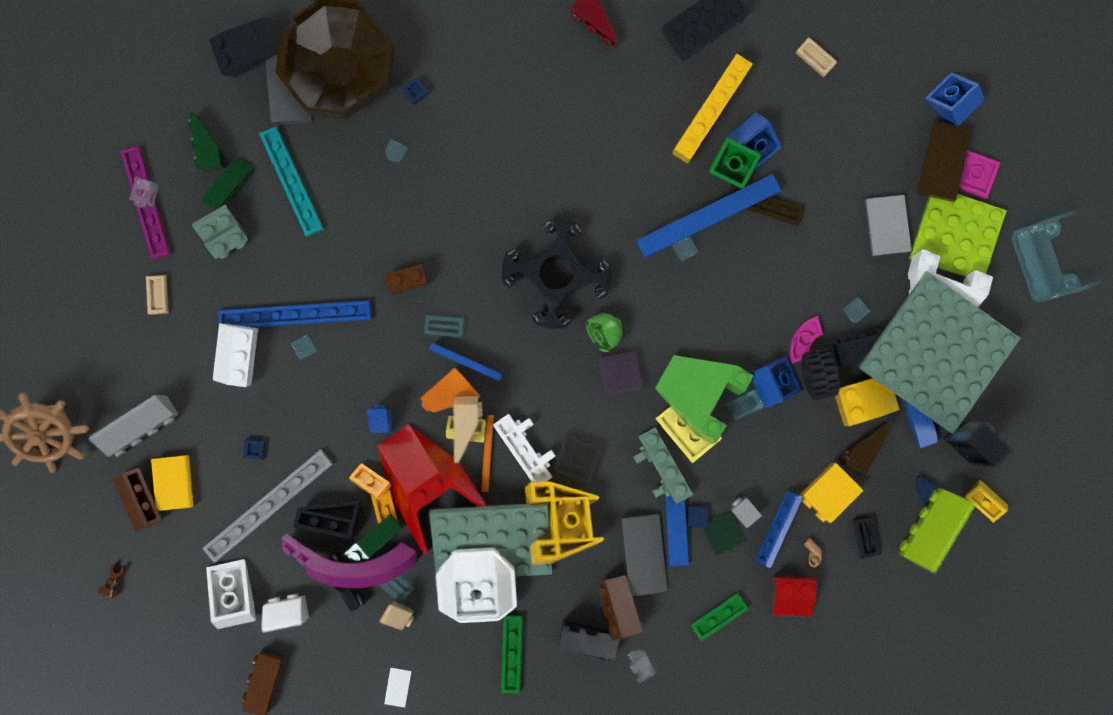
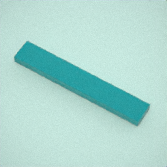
M275 126L259 133L305 236L309 237L324 230L278 127Z

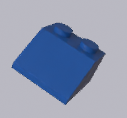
M951 72L925 97V100L946 121L959 126L985 101L979 84Z
M756 112L727 136L761 154L754 170L782 148L769 120Z
M787 356L750 373L754 375L752 382L756 386L765 408L781 403L803 391Z

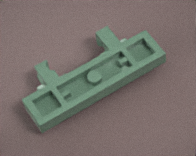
M656 428L638 436L643 446L639 448L641 453L633 457L636 464L648 459L649 463H653L662 479L660 481L662 485L652 490L655 498L665 493L666 497L671 495L675 504H678L691 497L693 494Z

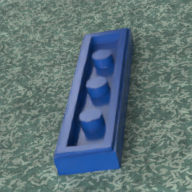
M431 343L430 350L501 381L503 376L501 373L440 345Z
M787 490L756 561L769 568L772 567L803 497Z
M665 495L669 566L689 565L685 500L675 504L671 495L668 497Z

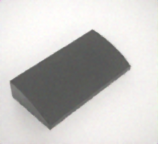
M278 54L266 60L271 123L275 126L312 122V117L305 112L275 73Z
M659 514L621 518L627 580L631 595L639 596L667 591Z

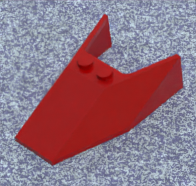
M410 424L377 446L387 481L391 484L390 490L394 505L424 554L430 550V547L424 540L417 513L425 505L448 489L453 488L477 506H489L459 462L454 463L452 455Z

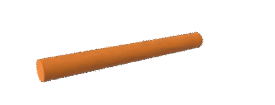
M486 415L481 492H489L494 415Z

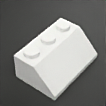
M219 323L213 373L214 381L240 387L252 385L258 328Z

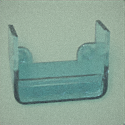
M1076 211L1064 213L1018 229L1012 234V244L1030 296L1035 302L1042 303L1101 284L1100 280L1081 285L1077 275L1073 273L1063 275L1050 239L1059 236L1061 233L1059 220L1075 215Z

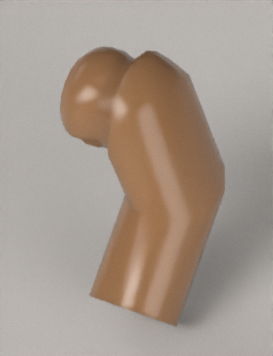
M809 537L804 541L803 545L809 550V565L817 567L821 563L822 550Z

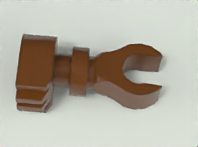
M114 563L110 567V579H107V586H100L98 593L115 598L118 590L114 588L118 586L119 582L117 581L125 573V566H122L120 572L116 573L117 563Z

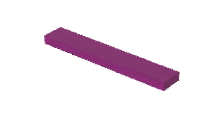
M135 146L120 151L151 260L172 255L141 147Z

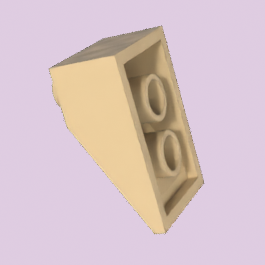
M478 396L454 397V463L459 462L478 424V418H482V402H478Z

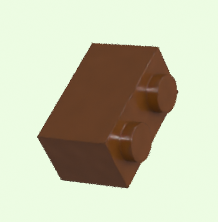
M422 264L384 274L388 291L391 295L429 285Z

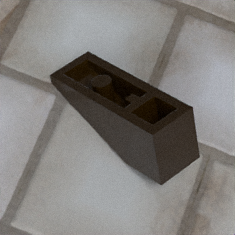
M884 422L853 444L849 450L846 449L842 454L841 459L843 461L841 464L866 476L892 424Z

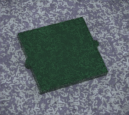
M731 511L719 517L715 516L713 520L708 521L707 528H703L716 556L727 550L732 551L734 547L745 543Z

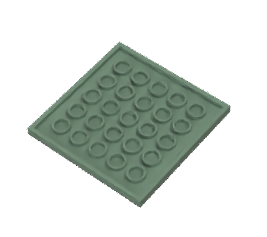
M925 272L858 368L945 430L954 434L1021 338L931 273Z

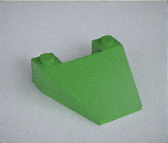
M674 355L655 389L695 435L713 444L718 442L726 427L724 423L710 415L723 390L727 388L740 395L746 391L754 375L736 365Z

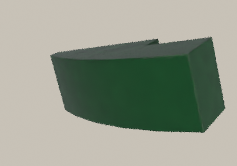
M238 157L219 176L201 201L214 210L225 204L227 205L231 198H235L255 168Z

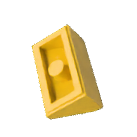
M981 480L976 482L965 495V498L975 503V507L993 523L1008 511V504Z

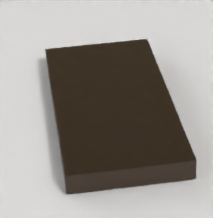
M933 121L916 194L950 202L956 201L972 129Z

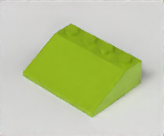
M939 488L933 491L927 507H923L919 513L920 518L917 524L914 523L911 526L908 539L904 540L899 547V554L934 573L976 505L969 500Z

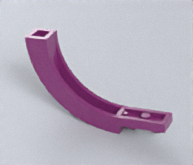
M288 534L281 538L283 551L288 556H294L301 565L305 566L306 575L321 583L335 587L365 588L379 585L400 576L417 562L416 551L403 542H400L394 549L379 558L362 563L348 564L327 560Z

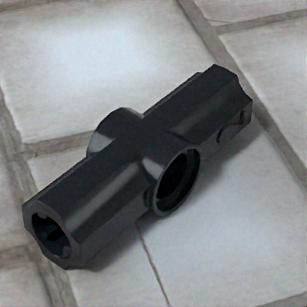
M338 553L327 559L343 563ZM334 586L341 594L350 612L366 604L358 588Z

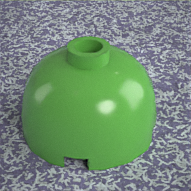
M600 313L586 321L589 322L586 325L588 335L594 344L596 341L599 343L601 351H611L622 339V323L618 318L607 313Z

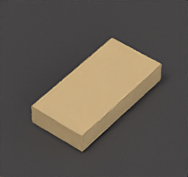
M809 37L796 51V54L822 77H825L837 63L834 58Z
M146 276L148 314H169L167 276Z

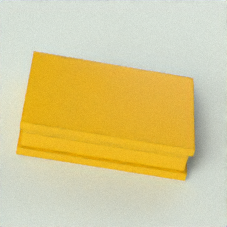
M189 455L151 459L157 510L194 507Z

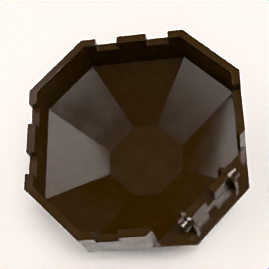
M314 0L307 8L303 7L293 15L295 24L280 35L275 73L309 116L348 120L390 87L395 48L359 0Z

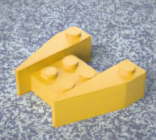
M530 482L525 487L526 504H548L551 540H536L530 545L532 565L554 563L603 541V537L593 538L589 504L596 502L599 496L553 482Z

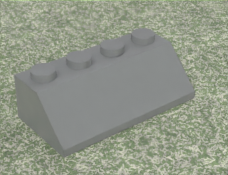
M154 395L90 436L89 439L108 457L116 456L117 458L127 452L126 449L131 445L135 447L142 443V438L148 435L150 437L156 434L160 426H167L174 422V417L179 414L167 395Z

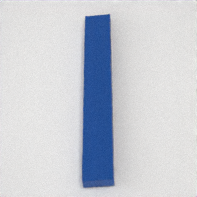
M771 174L744 189L734 192L636 240V243L645 259L780 193L781 189L775 177Z
M370 300L218 310V323L252 328L372 320Z

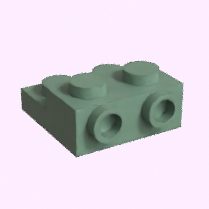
M226 204L192 224L214 259L227 257L230 254V250L235 247L237 249L244 247L248 240L246 232Z

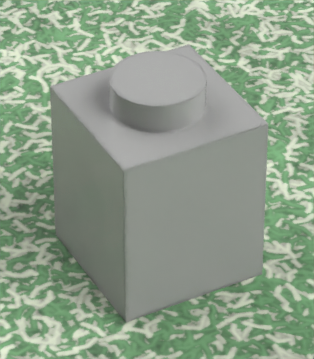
M738 497L731 503L732 507L730 510L746 528L762 516L746 497L742 499Z

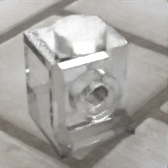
M134 177L135 182L129 200L134 202L133 205L145 208L146 205L153 207L159 185Z
M635 650L629 654L632 662L629 666L634 674L638 673L636 675L638 683L656 674L644 650Z

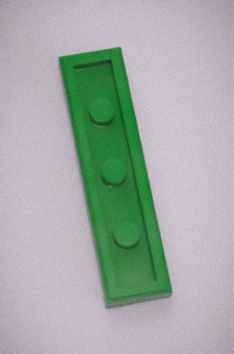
M507 614L503 617L501 693L520 694L523 615Z

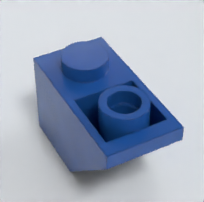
M386 405L372 406V410H367L370 433L392 432L391 409H386Z

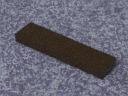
M731 184L728 195L741 190V188ZM770 197L745 210L798 226L804 207Z

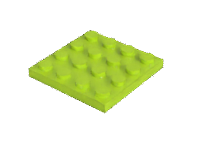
M957 194L955 202L929 197L908 259L912 260L915 254L924 249L940 256L937 269L961 277H967L968 274L975 270L986 274L1007 210Z

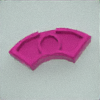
M818 316L804 322L795 332L790 344L791 364L801 361L803 353L810 352L814 340L823 335Z

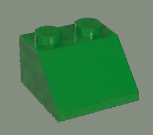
M726 137L708 170L709 173L744 189L761 154Z

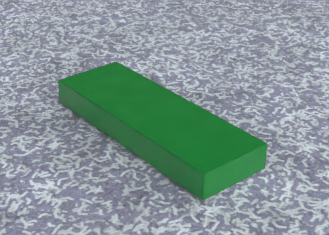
M737 592L692 622L690 626L700 641H703L749 610V608Z

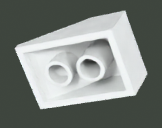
M245 559L206 567L211 623L217 629L256 621L254 600Z

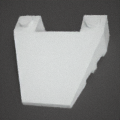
M922 249L912 257L908 271L911 288L909 294L925 272L931 273L976 307H979L989 294L992 276L975 270L968 274L967 277H964L963 284L936 274L940 259L939 255Z

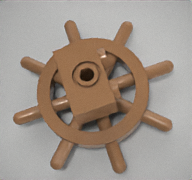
M21 393L19 400L22 406L15 408L9 414L0 410V419L5 421L2 434H0V441H4L7 447L16 454L12 460L14 466H18L23 459L32 462H45L49 472L54 473L57 470L54 461L60 459L66 453L78 459H84L85 454L72 447L71 444L74 434L87 433L89 427L86 425H71L64 410V401H58L55 406L30 404L27 395ZM13 426H15V427H17V428H19V429H21V430H23V431H22V432H14ZM63 435V442L52 436ZM20 439H27L28 441L24 444ZM47 443L55 448L49 449ZM33 446H39L40 449H36V448H32V447H33Z

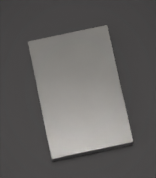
M897 195L866 199L865 204L872 256L911 252L905 196Z

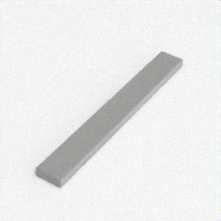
M320 449L202 549L216 563L334 463Z

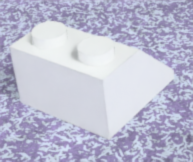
M296 593L288 595L287 599L280 600V597L269 599L268 603L263 605L262 631L266 632L300 625L309 619L305 595L299 596Z

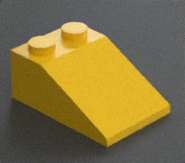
M873 378L840 387L838 395L835 396L844 426H852L900 410L895 393Z

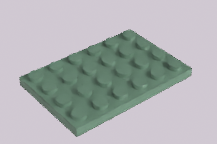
M547 503L430 510L436 572L455 549L494 547L515 568V576L552 574V564L532 565L530 545L536 540H550Z

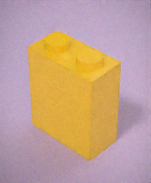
M832 462L800 496L803 497L801 501L809 509L812 507L817 512L815 515L820 521L832 523L863 490L836 463Z

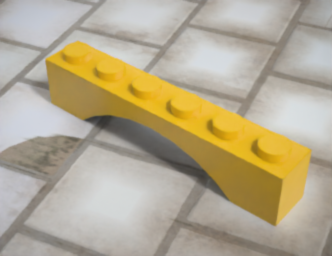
M738 54L735 55L674 148L672 154L687 164L690 162L711 127L753 65L751 62Z

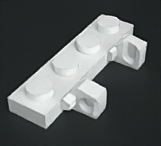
M510 414L493 424L532 482H546L552 478L547 469L550 466L548 461L556 455L551 449L542 456L532 448L525 437L527 435L525 430L534 425L530 418L523 423L519 420L515 422Z

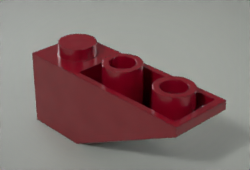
M577 0L571 7L572 18L578 23L582 22L585 24L587 30L593 35L598 34L607 46L612 45L616 48L618 40L599 0Z

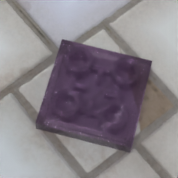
M636 351L598 358L605 396L643 389Z

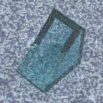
M756 389L750 390L726 404L735 421L765 407Z

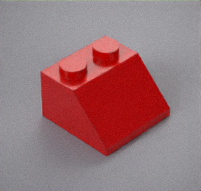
M774 576L772 615L811 617L816 601L817 580L810 577Z

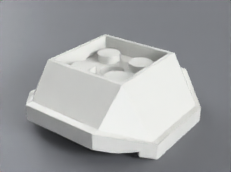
M494 547L455 549L436 572L439 611L459 623L499 621L517 607L515 568ZM477 589L480 590V592H473L472 590Z

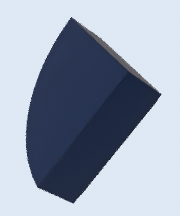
M918 476L916 479V490L919 498L927 503L936 486Z

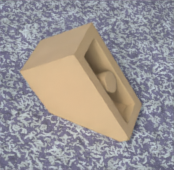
M394 599L380 622L403 630L405 626L409 627L415 617L412 616L414 610Z

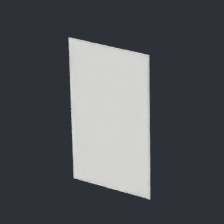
M390 668L384 704L405 708L411 671Z

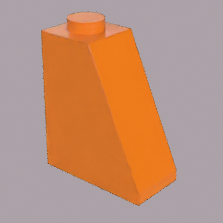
M454 368L420 399L423 401L421 403L422 407L428 413L430 411L436 413L454 407V397L478 396L479 399L481 395L457 368Z

